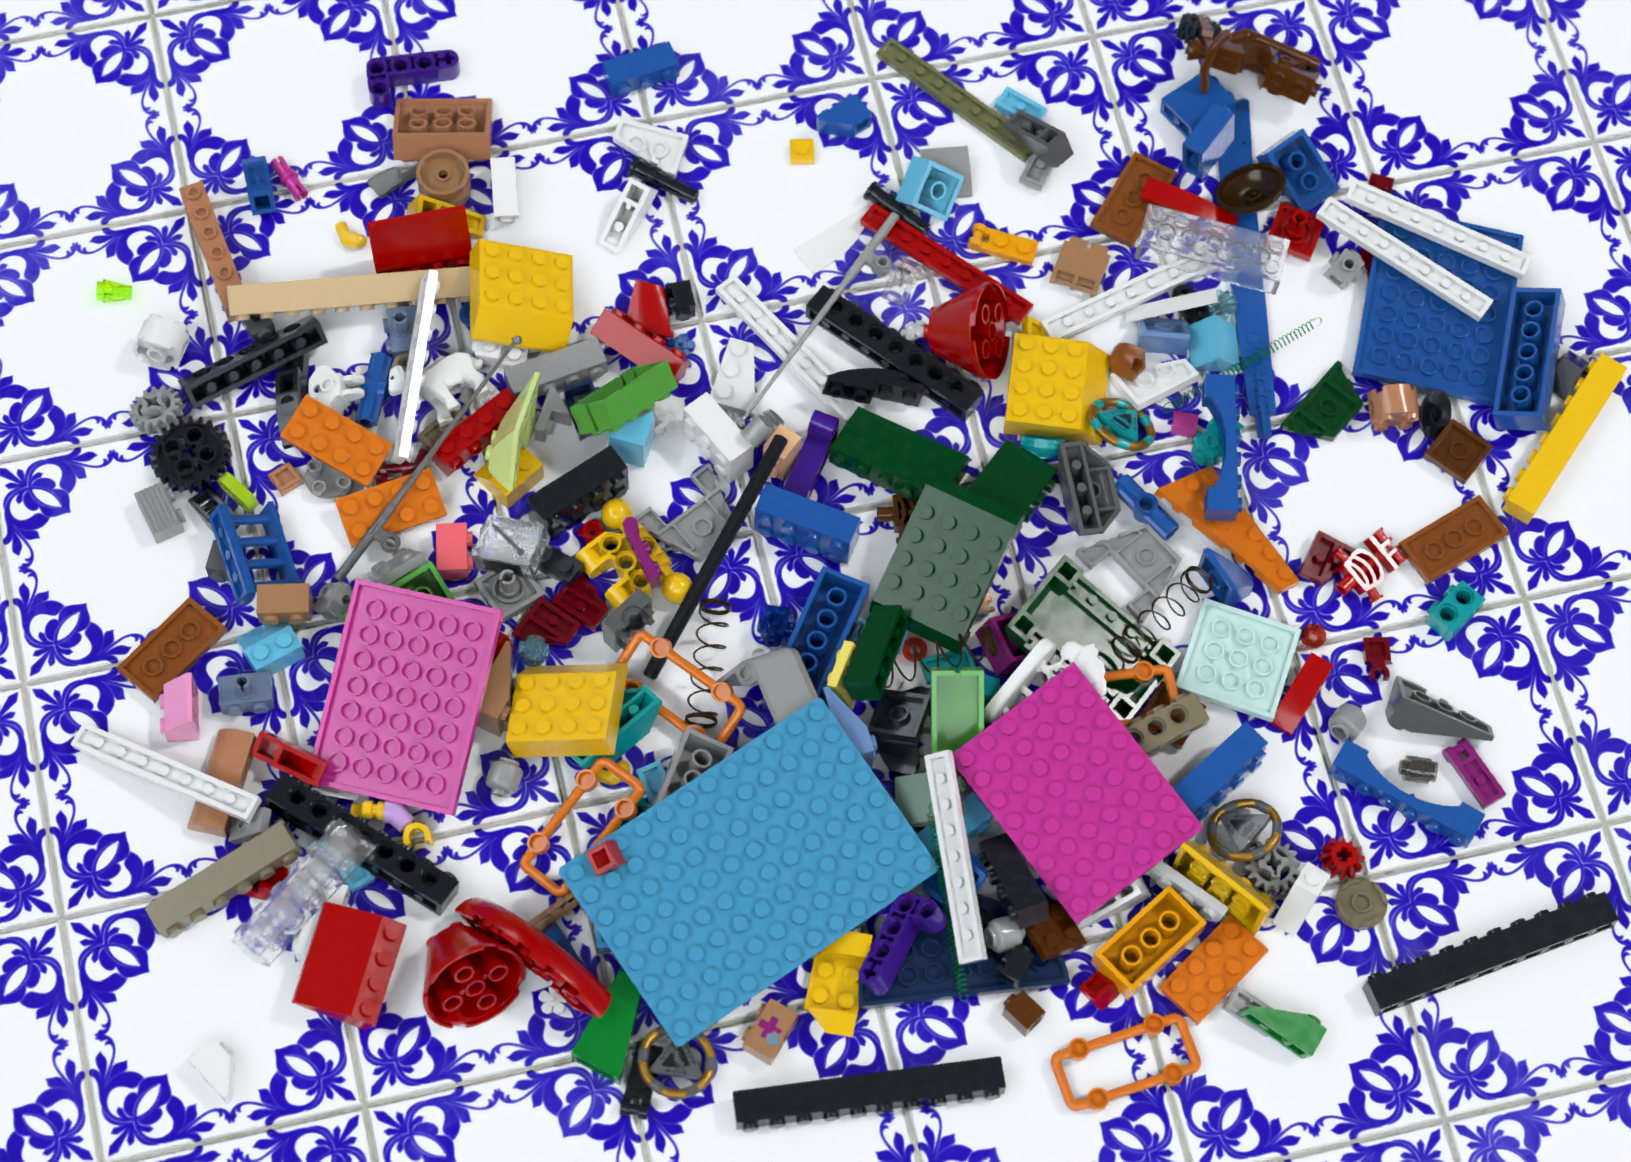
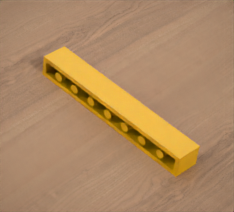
M1601 353L1597 361L1594 359L1590 361L1585 370L1588 375L1586 378L1580 377L1573 388L1577 391L1574 397L1568 395L1562 405V408L1565 409L1563 414L1557 413L1550 424L1553 429L1550 433L1545 431L1538 442L1541 445L1539 451L1535 449L1532 451L1526 461L1529 463L1526 470L1521 468L1514 481L1518 482L1515 488L1510 486L1502 499L1506 502L1502 508L1503 511L1523 523L1529 524L1628 367Z

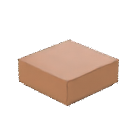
M289 461L268 474V478L282 497L303 484L302 478Z

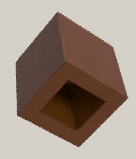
M1023 989L1017 995L1012 993L1003 1003L1005 1007L1002 1016L1024 1037L1044 1019L1046 1013Z

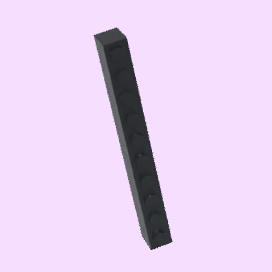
M1605 891L1599 894L1590 892L1582 896L1578 902L1566 901L1558 905V909L1554 911L1542 910L1534 914V918L1525 921L1524 918L1512 922L1510 924L1511 927L1502 930L1501 927H1496L1486 933L1487 936L1478 939L1477 936H1472L1462 942L1463 945L1454 948V945H1448L1440 949L1439 954L1433 956L1424 954L1416 958L1415 963L1406 965L1405 962L1392 967L1391 972L1382 974L1381 971L1367 977V981L1362 989L1375 1017L1613 928L1619 918Z
M1001 1056L732 1091L736 1130L743 1129V1132H754L762 1126H770L771 1129L785 1127L786 1123L797 1122V1125H807L815 1119L822 1118L824 1121L830 1122L840 1119V1116L850 1115L851 1118L864 1117L867 1115V1112L877 1111L878 1114H889L894 1111L893 1109L897 1108L913 1111L919 1109L920 1105L931 1104V1107H942L950 1101H958L959 1104L973 1102L974 1098L984 1097L985 1100H994L1004 1094L1006 1084Z

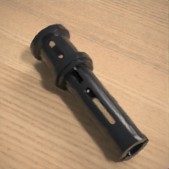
M638 156L634 158L628 169V176H635L645 181V184L648 186H658L691 205L696 202L700 191L660 172L658 166H651L641 161V158Z
M874 181L863 195L864 200H870L890 213L895 212L899 215V219L926 235L925 230L929 232L931 224H928L896 201L895 195L893 193L889 194L880 188L878 182Z

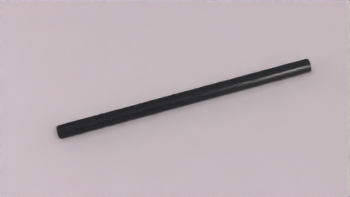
M774 435L663 635L664 638L671 642L672 650L786 447L788 440L784 436ZM652 655L643 674L649 679L656 680L668 659L666 657L656 658Z

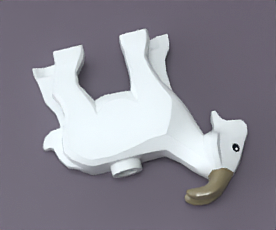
M454 352L446 357H438L433 364L423 369L422 373H425V380L423 386L419 389V394L436 410L440 427L449 425L452 422L453 418L450 415V411L461 409L460 403L453 395L461 392L464 388L476 390L484 380V374L478 372L483 366L482 359H476L468 353ZM408 353L398 355L392 362L388 389L391 396H396L403 392L407 362L404 361L408 360ZM488 381L476 399L485 398L487 403L500 392Z

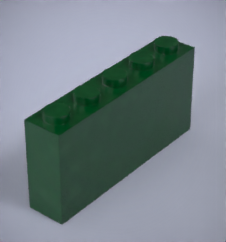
M858 406L830 446L829 462L838 468H843L856 474L860 478L876 483L884 489H889L905 499L918 502L926 483L933 474L959 485L967 473L969 456Z
M1006 440L969 486L968 490L1025 515L1026 517L1023 522L1027 524L1034 514L1033 509L1035 507L1039 509L1043 504L1046 492L1051 493L1058 482L1055 479L1058 469ZM1021 526V528H1020V530H1019V532H1018L1016 538H1017L1018 535L1020 534V532H1021L1023 526Z

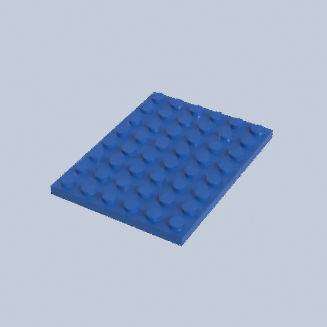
M1379 218V228L1494 301L1478 322L1372 254L1351 375L1389 384H1411V388L1415 386L1416 390L1429 393L1434 390H1441L1447 397L1494 407L1512 287H1516L1517 278ZM1448 219L1522 251L1524 235Z

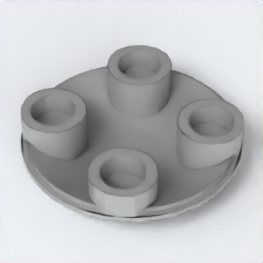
M311 459L307 464L305 472L306 487L313 495L319 498H339L349 492L355 482L317 459Z

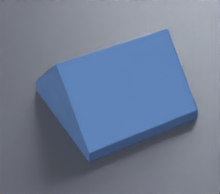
M1152 317L1138 320V347L1145 349V352L1186 355L1190 341L1187 320Z

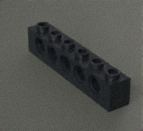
M309 315L178 380V383L187 402L195 409L328 343V340L319 321L312 315Z

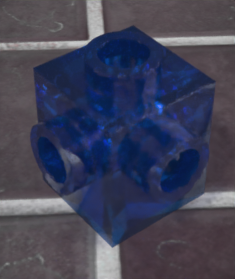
M766 604L763 618H759L757 632L760 633L763 643L772 647L787 645L796 626L792 609L790 607Z

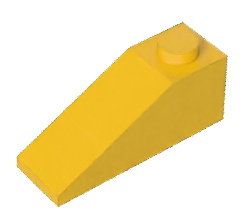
M419 194L407 206V215L454 207L455 205ZM465 209L470 238L482 239L484 237L486 216Z

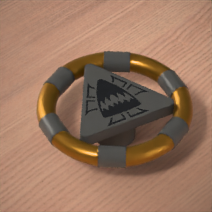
M1242 798L1222 805L1213 813L1207 823L1206 836L1210 847L1217 855L1236 862L1255 861L1266 856L1276 847L1282 836L1283 824L1278 812L1270 804L1258 799ZM1240 808H1255L1265 814L1229 813ZM1219 821L1225 827L1239 852H1234L1218 842L1216 835ZM1272 821V833L1269 840L1263 846L1246 852L1247 849L1255 846L1259 834Z
M658 1026L649 1032L640 1045L637 1060L640 1074L649 1088L657 1094L671 1099H687L704 1090L712 1080L716 1066L713 1046L705 1034L700 1033L693 1038L701 1045L706 1056L704 1073L702 1075L688 1043L677 1047L672 1040L649 1070L648 1059L651 1045L656 1039L667 1035L662 1026ZM652 1074L698 1079L699 1081L682 1089H673L666 1087L655 1079Z

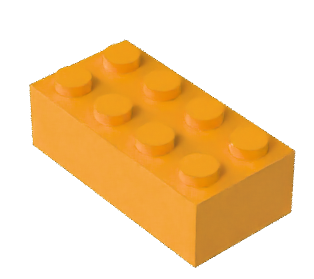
M1169 885L1094 953L1091 964L1101 974L1113 981L1118 991L1127 1000H1130L1203 932L1207 922Z

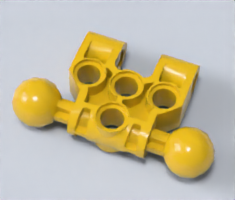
M613 498L604 504L601 510V519L606 526L611 529L621 530L623 534L604 532L583 547L574 558L584 563L585 573L590 579L599 576L610 568L616 569V573L621 579L605 593L606 599L614 609L619 607L630 595L640 588L636 586L639 581H646L648 583L624 533L623 521L627 517H633V510L629 503L619 498ZM638 524L641 540H647L650 548L653 549L652 554L649 555L652 562L657 561L663 575L660 576V579L663 582L661 591L664 598L671 603L681 604L692 585L691 579L684 573L673 572L670 568L672 561L641 524ZM609 544L617 545L614 550L606 549ZM625 562L633 564L628 569L621 568V565ZM649 583L645 587L640 588L647 596L652 597L653 589H651Z

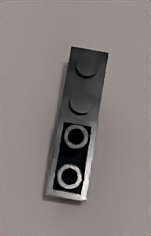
M305 354L282 365L281 372L276 373L275 399L280 435L306 395L309 359ZM281 439L284 449L294 447Z
M859 368L828 375L822 389V394L870 404L874 397L918 407L925 392V384L902 380L901 371Z

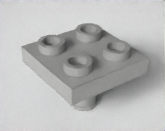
M404 547L392 554L393 558L386 563L381 561L372 566V571L367 574V577L371 582L389 585L426 562V559L422 552Z
M525 566L520 568L523 576L513 575L514 572L512 570L506 569L502 572L489 571L474 580V585L489 607L505 611L502 623L534 605L540 596L545 598L543 591Z

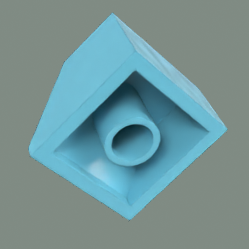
M913 155L895 200L913 209L947 221L965 176L931 160Z
M279 622L277 625L263 624L235 639L254 673L270 671L272 676L306 658L302 644L288 622Z

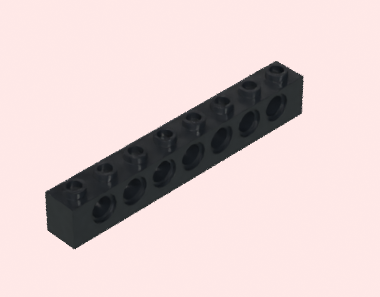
M823 285L806 305L805 317L813 322L835 289ZM841 295L818 324V326L883 369L901 371L902 380L925 384L924 396L964 422L967 421L982 402L984 390L977 382L969 381L957 369L948 367L936 355L928 354L916 342L902 337L895 328L887 327L881 323L878 317L872 314L869 315L861 310L857 303L849 302ZM837 310V311H840L841 313H839V314H834V313H832L831 311ZM857 323V324H859L860 326H859V327H853V326H851V324ZM876 336V337H879L880 339H879V340H873V339H871V337ZM896 349L899 350L900 353H892L891 350ZM911 363H918L920 366L914 367ZM931 376H938V377H940L941 379H939V380H934V379H932V378H930V377H931ZM952 389H957V390H959V391H961V392H960V393H953V392H951L950 390H952Z
M283 773L265 795V807L271 809V812L354 862L359 867L366 869L372 875L438 916L443 914L458 894L459 881L452 873L448 871L443 872L435 867V864L428 858L419 857L407 845L398 844L386 832L382 830L377 831L369 826L365 819L351 815L345 807L338 803L330 802L318 790H311L304 786L300 779ZM302 800L303 803L295 804L292 801ZM322 813L325 816L318 818L315 817L314 814ZM338 826H343L347 828V830L338 831L335 828H337ZM360 840H366L369 843L366 845H361L357 842ZM389 854L391 857L384 859L381 858L379 855ZM404 867H409L413 869V871L404 872L401 869ZM432 881L435 883V885L427 886L424 884V882Z

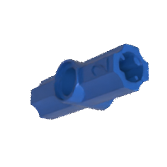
M383 352L371 354L365 382L360 385V389H364V397L360 399L355 420L356 423L367 428L377 426L382 403L386 402L388 396V379L393 358Z
M1129 474L1123 475L1115 483L1117 495L1133 511L1134 518L1138 522L1148 523L1164 541L1170 539L1179 529V525L1158 504L1156 496L1146 492ZM1146 505L1150 507V510H1144L1140 506Z

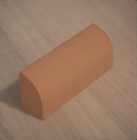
M231 728L218 730L204 773L243 790L254 757L250 753L257 739L255 733ZM195 800L187 829L228 838L233 816Z

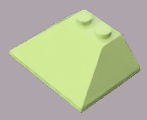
M535 372L501 420L498 430H493L491 445H488L486 449L485 460H489L488 471L508 491H513L518 477L521 446L528 447L533 435L540 378L539 372Z

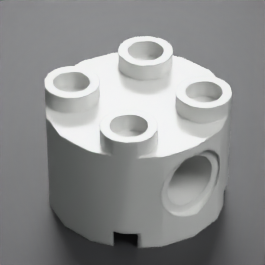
M151 313L144 320L132 350L136 357L140 354L143 357L142 362L153 368L169 371L174 366L177 369L190 341L189 334L186 332L187 326L180 321L172 322L158 314Z

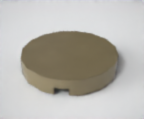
M1366 878L1348 880L1341 885L1335 896L1334 907L1337 916L1345 925L1356 930H1368L1377 926L1383 920L1388 907V900L1383 889L1377 883L1365 880Z

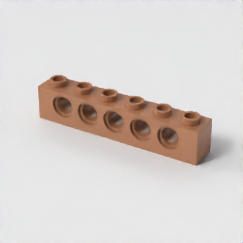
M199 181L179 188V192L227 320L230 323L235 321V317H229L226 287L242 285L203 182Z

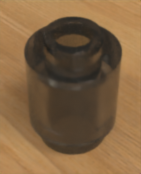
M1406 755L1404 760L1400 759L1398 775H1402L1403 781L1424 784L1436 781L1438 762L1432 761L1431 758Z

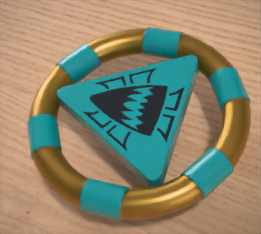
M1101 398L1090 405L1088 411L1090 425L1106 442L1117 448L1129 451L1144 450L1153 444L1155 428L1152 421L1142 410L1137 411L1128 401L1118 398ZM1103 407H1114L1117 409H1121L1112 411H1099ZM1137 419L1146 430V437L1137 442Z

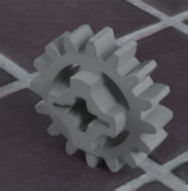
M162 385L157 390L154 386L151 392L148 393L144 390L142 397H135L137 403L130 405L132 411L129 412L133 425L141 433L145 430L148 434H152L154 430L161 433L162 428L166 427L168 430L171 428L170 423H178L176 417L183 415L181 409L185 406L178 391L175 392L173 387L166 389L165 385Z
M1280 840L1276 847L1266 856H1263V859L1258 860V862L1254 860L1243 862L1247 864L1244 866L1243 873L1250 874L1247 879L1250 882H1255L1254 889L1257 890L1261 887L1265 894H1267L1268 890H1272L1274 896H1277L1279 889L1286 893L1289 886L1294 885L1295 878H1298L1301 872L1296 869L1299 868L1301 861L1294 860L1297 852H1289L1290 844L1288 843L1283 847L1280 845ZM1257 841L1255 844V848L1250 847L1248 852L1260 846H1263V844L1260 841ZM1288 872L1287 877L1280 881L1281 874Z

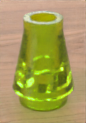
M106 279L97 281L96 301L109 303L132 300V285H125Z

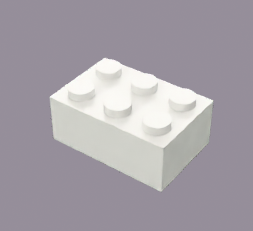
M708 392L683 408L682 421L685 438L690 443L694 442L697 445L700 455L705 460L709 459L715 472L720 478L725 477L731 483L753 467L754 446L742 436L739 427Z

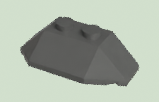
M1084 440L1059 443L1058 479L1068 523L1078 536L1104 534L1121 511L1111 465L1097 452L1088 447L1089 445Z

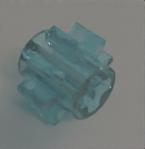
M1218 289L1216 291L1218 302L1207 305L1211 316L1216 314L1227 320L1233 316V312L1238 310L1236 307L1237 299L1229 290L1222 293Z
M529 635L526 637V642L519 641L518 657H523L522 662L524 664L540 666L542 660L548 661L549 644H545L543 637Z

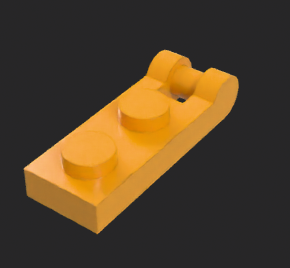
M975 223L973 225V236L969 238L967 244L969 249L1032 267L1039 244L1038 241L987 228L982 223ZM982 238L989 239L988 243L983 242Z

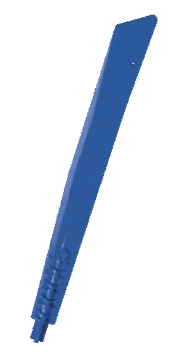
M1241 99L1235 105L1234 140L1218 160L1219 181L1232 171L1253 164L1250 109L1247 99ZM1257 212L1246 215L1233 214L1239 220L1231 239L1225 238V247L1241 361H1243V358L1247 359V356H1250L1248 361L1251 366L1245 359L1244 363L1247 369L1242 363L1249 415L1255 416L1257 437L1261 438V440H1266L1267 438H1272L1270 416L1276 414L1271 355L1266 348H1264V352L1267 357L1260 350L1263 360L1257 353L1259 349L1263 350V347H1266L1267 344L1270 345ZM1255 351H1257V352H1256V356H1257V358L1259 359V362L1257 361L1256 357L1253 355V354H1255Z

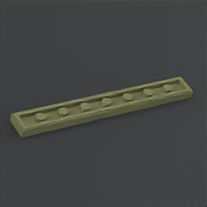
M892 37L876 52L878 59L1022 162H1025L1033 154L1004 128L1003 123L1007 119Z

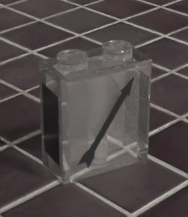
M489 514L485 524L481 525L477 544H474L471 550V558L474 560L477 570L500 574L503 570L510 569L516 577L534 580L550 541L547 527L543 523Z

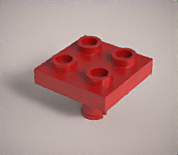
M1281 202L1264 246L1310 262L1324 223L1315 218V214Z

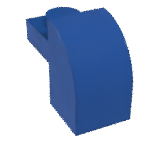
M259 156L241 160L252 215L276 212L266 157Z

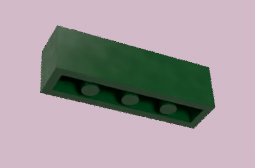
M873 605L870 615L866 619L863 633L859 637L855 654L851 657L848 672L843 678V686L851 700L881 699L909 624V620L901 605Z

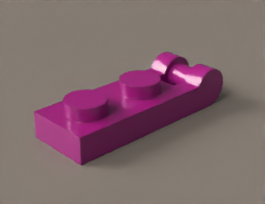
M627 517L623 521L625 537L651 589H655L661 586L660 576L663 575L657 561L652 562L649 556L652 554L647 540L642 541L639 536L638 521L634 517Z
M1466 738L1457 741L1456 746H1449L1442 750L1444 759L1452 765L1483 810L1505 798L1506 792ZM1460 754H1463V755H1465L1467 758L1464 759V760H1461L1460 757H1459V755H1460Z

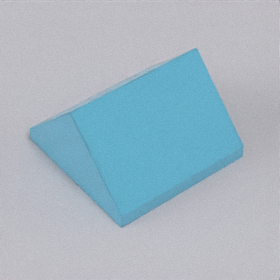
M1214 314L1188 326L1190 331V341L1188 344L1190 364L1197 372L1223 371L1224 369L1227 370L1228 367L1231 368V365L1235 366V363H1239L1236 325ZM1236 364L1237 369L1240 371V366Z
M652 412L624 424L623 428L616 432L607 433L608 446L611 445L624 463L642 468L645 467L655 438L654 415Z

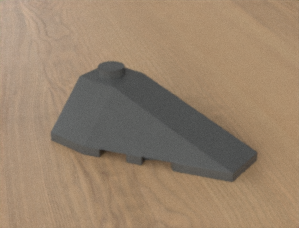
M1396 676L1385 710L1387 721L1393 728L1397 730L1405 729L1413 733L1493 741L1492 727L1463 710L1457 713L1448 704V701L1443 698L1436 701L1425 694L1427 689L1399 676Z

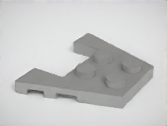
M709 463L691 475V481L700 489L705 497L677 518L666 524L651 507H648L635 517L638 524H641L651 536L698 563L708 556L731 515Z
M1148 523L1120 533L1117 537L1109 540L1103 539L1096 542L1095 545L1086 548L1081 547L1075 553L1089 570H1092L1108 556H1111L1144 590L1129 602L1126 607L1136 619L1142 611L1151 610L1153 600L1161 596L1182 560ZM1145 612L1139 618L1141 624L1145 622L1150 612Z

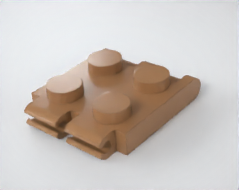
M1071 236L1070 241L1065 240L1049 283L1054 284L1056 282L1070 287L1072 291L1077 289L1091 294L1090 297L1096 296L1111 256L1107 254L1108 247L1092 242L1091 247L1087 248V240Z

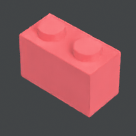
M467 522L436 524V569L443 580L469 579V570L474 568L473 555L468 554V547H473V532H468Z

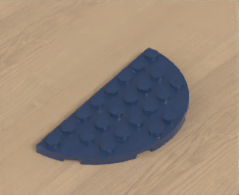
M977 894L984 935V930L987 928L989 921L1008 916L1005 902L1000 903L998 900ZM934 897L929 898L934 900L943 912L948 911L943 910L944 906L941 905ZM946 925L943 930L936 933L919 929L890 989L885 994L880 996L873 995L859 979V1010L960 998L959 991L961 990L957 989L960 985L956 984L959 980L955 979L959 975L954 974L958 970L953 969L957 965L952 964L956 961L952 959L955 955L951 954L954 950L950 949L954 945L949 944L953 940L948 939L952 935L947 934L951 930L946 929L950 925ZM1025 933L1022 944L1028 947L1035 957L1018 990L994 977L996 968L1000 965L1006 952L996 953L992 948H988L986 943L987 959L958 966L956 969L965 968V970L956 973H966V975L957 977L958 979L967 978V980L958 982L959 984H968L959 987L960 989L968 988V990L960 992L961 998H965L967 994L968 997L1016 992L1022 989L1033 990L1070 985L1068 969L1063 956L1043 962Z

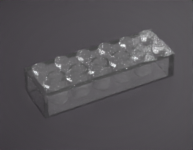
M1148 203L1134 259L1275 295L1281 282L1290 240Z
M341 818L329 823L324 830L325 834L319 841H314L306 850V856L290 867L289 875L283 882L276 883L271 889V895L267 900L260 902L253 909L251 918L247 922L241 923L235 929V936L230 941L253 962L270 967L294 940L295 936L301 932L302 927L323 906V903L329 900L374 850L376 845L354 825Z

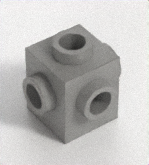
M1345 248L1341 253L1336 251L1329 259L1328 263L1331 266L1324 273V276L1343 290L1351 281L1355 283L1363 274V271L1360 269L1365 263L1357 252Z
M342 581L326 583L319 591V598L313 610L331 623L344 622L340 614L349 608L352 595L351 586Z

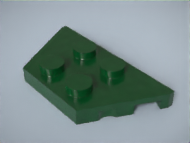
M1337 360L1281 423V430L1333 442L1359 413L1364 404L1359 395L1355 393L1350 378H1346L1340 361Z

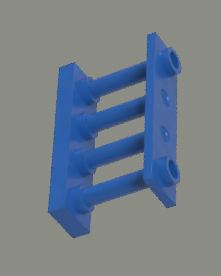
M268 501L260 514L233 516L230 513L228 504H218L209 516V520L237 606L248 604L257 592V584L302 583L301 578L297 574L280 523V515L276 511L273 501ZM262 524L266 536L240 538L237 535L235 526ZM270 546L273 558L247 560L242 550L245 547ZM277 568L280 580L255 582L252 580L249 570Z

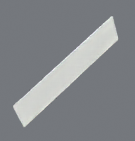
M1216 288L1135 306L1125 311L1126 321L1128 323L1217 303Z

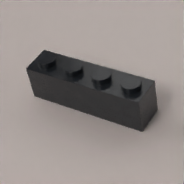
M1007 833L980 841V853L977 854V857L983 862L987 870L990 885L996 886V893L1000 903L1005 902L1009 919L1011 921L1015 920L1020 930L1049 920L1048 901L1016 845Z

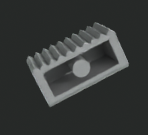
M158 482V484L134 493L137 504L156 543L185 531L182 523L186 522L181 508L175 509L173 502L176 501V498L170 487L165 489L163 482Z

